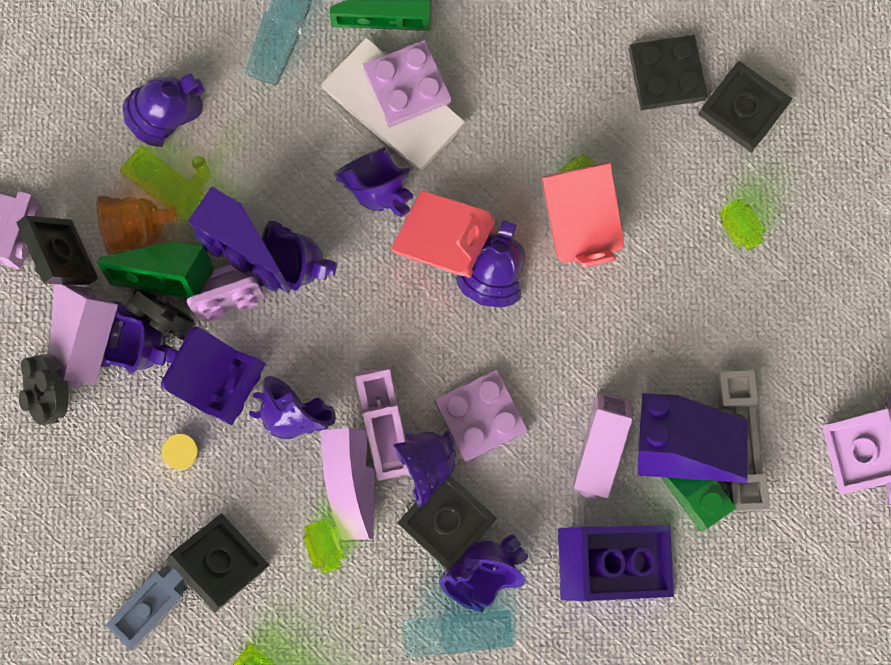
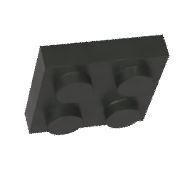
M695 35L630 44L628 50L640 110L706 100L708 95Z
M738 60L700 109L698 115L752 153L793 98Z
M25 215L16 222L22 235V241L29 250L35 264V270L43 284L90 285L98 279L72 220Z
M450 476L437 487L435 494L431 495L427 504L418 507L417 503H415L397 524L447 570L460 559L469 546L476 543L498 518Z
M222 513L170 553L166 559L214 613L261 575L269 566L267 561Z

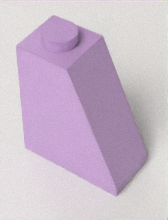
M54 285L49 354L54 355L62 365L63 370L57 371L60 381H67V385L71 387H80L81 383L96 384L118 304L85 286Z
M597 391L574 475L573 488L579 490L578 492L585 497L598 499L599 496L605 498L609 496L633 419L630 400Z

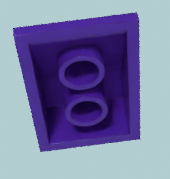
M642 393L638 476L747 483L748 420L679 395Z
M671 525L558 528L560 600L602 601L674 597Z

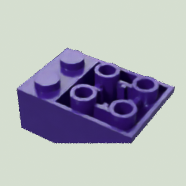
M211 186L188 220L195 231L193 236L202 242L201 246H204L205 250L213 256L219 258L223 254L230 259V265L241 273L247 275L249 271L253 272L260 278L258 281L269 290L276 292L279 288L289 294L291 291L289 285L242 204Z

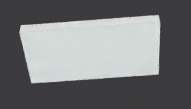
M365 38L322 82V89L421 173L465 126V121L444 105L389 127L363 70V64L386 54Z

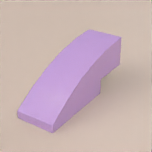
M389 365L355 372L377 481L410 474L405 464L402 465L393 446V444L405 442Z
M353 428L322 430L321 445L324 480L328 501L341 540L374 539L375 468L366 467L367 431Z

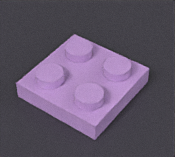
M425 40L363 64V70L389 127L451 103L449 92Z
M497 369L434 401L465 464L528 433Z
M884 409L822 426L839 494L852 493L891 483V409Z

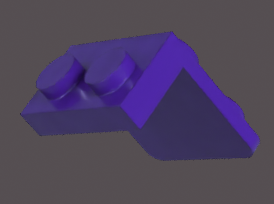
M193 327L190 329L164 375L161 387L205 414L233 425L236 418L242 413L244 403L251 390L260 380L261 372L266 363L254 356L235 350L202 328Z

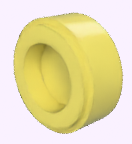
M175 434L170 436L163 444L162 457L170 467L177 470H185L196 463L199 457V447L195 440L188 435Z

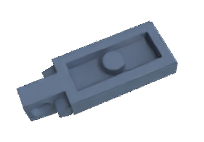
M164 566L160 571H155L105 626L130 650H134L184 597L183 594L189 589L184 584L185 580L174 568L170 570L167 566Z

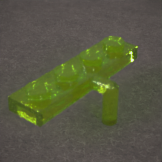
M140 145L119 171L192 228L188 220L205 196L200 189L211 177V171L205 159L201 156L193 159L192 166L196 174L190 181H187L148 149Z

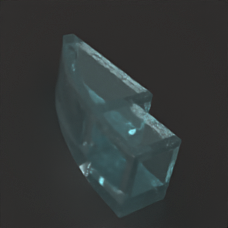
M312 0L271 1L268 12L264 11L244 75L277 86L300 36Z
M510 610L402 620L406 658L514 646Z

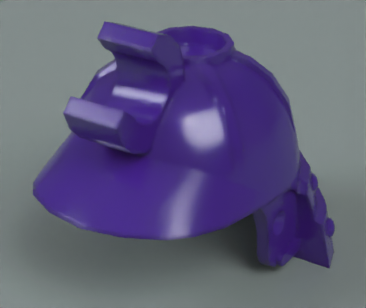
M191 73L180 80L174 78V76L159 77L150 80L140 88L131 90L122 106L126 126L142 142L155 147H163L164 138H168L178 126L191 122L200 116L202 112L200 94L205 91L200 79L197 78L195 80Z
M385 147L363 155L333 173L336 180L343 183L347 190H351L360 204L367 209L384 211L391 208L393 213L399 217H402L411 210L405 204L413 198V194L405 188V181L410 168H398Z
M270 220L267 222L262 240L291 289L294 291L298 290L301 286L313 282L315 278L326 280L327 275L335 276L337 263L332 260L323 259L319 246L312 239L303 234L291 232V229L283 227L277 221Z
M503 220L499 233L488 236L472 268L474 272L471 278L456 275L457 285L462 293L480 305L502 308L511 306L521 299L518 278L524 266L525 250L517 240L513 239L517 227L516 224Z
M114 301V303L118 304L100 367L117 365L126 368L132 374L137 370L150 368L154 364L164 366L165 361L172 363L178 350L165 345L162 333L149 324L150 320L135 315L124 304Z
M267 376L264 379V393H253V397L260 399L262 404L260 411H250L249 415L252 418L262 419L265 429L272 436L290 440L305 433L326 430L329 426L335 424L336 415L333 406L325 405L321 398H314L310 402L303 404L296 393L285 382L276 377Z
M446 431L442 437L434 432L406 433V442L393 444L402 465L405 464L415 483L416 488L412 492L418 507L428 503L431 495L435 494L437 487L448 479L454 470L456 452L453 448L454 443L449 431Z
M514 534L506 537L501 545L492 541L476 542L469 546L460 559L442 574L439 584L442 591L455 602L483 613L484 607H489L493 604L496 595L501 589L517 588L525 584L522 573L515 565L525 562L528 555L522 547H519L521 543Z

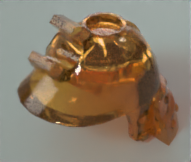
M109 196L97 197L96 210L99 229L108 255L147 247L161 236L163 224L178 221L175 207L159 210L151 200L145 198L127 197L120 200V198H110Z

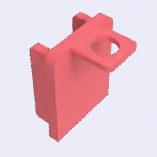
M606 162L541 177L556 257L563 263L576 261L582 267L616 260L612 252L623 248L624 239L611 164Z
M421 190L391 250L404 257L471 278L474 272L472 268L488 236L492 235L495 229L493 227L495 219L489 211Z

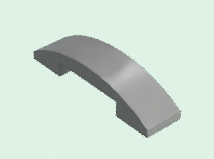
M755 370L719 372L718 380L719 410L748 420L747 483L727 482L730 500L736 507L733 512L770 510L767 476L762 472L755 408L758 405Z

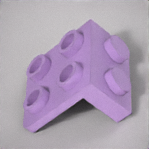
M18 191L16 198L0 194L1 265L21 270L24 260L29 254L28 248L22 241V235L16 222L25 215L41 217L43 206L31 194Z
M227 265L215 269L201 293L188 298L187 303L199 321L205 319L206 322H211L223 318L225 312L236 308L240 311L251 309L257 306L258 301L265 299L257 275L251 271L245 275L233 266Z

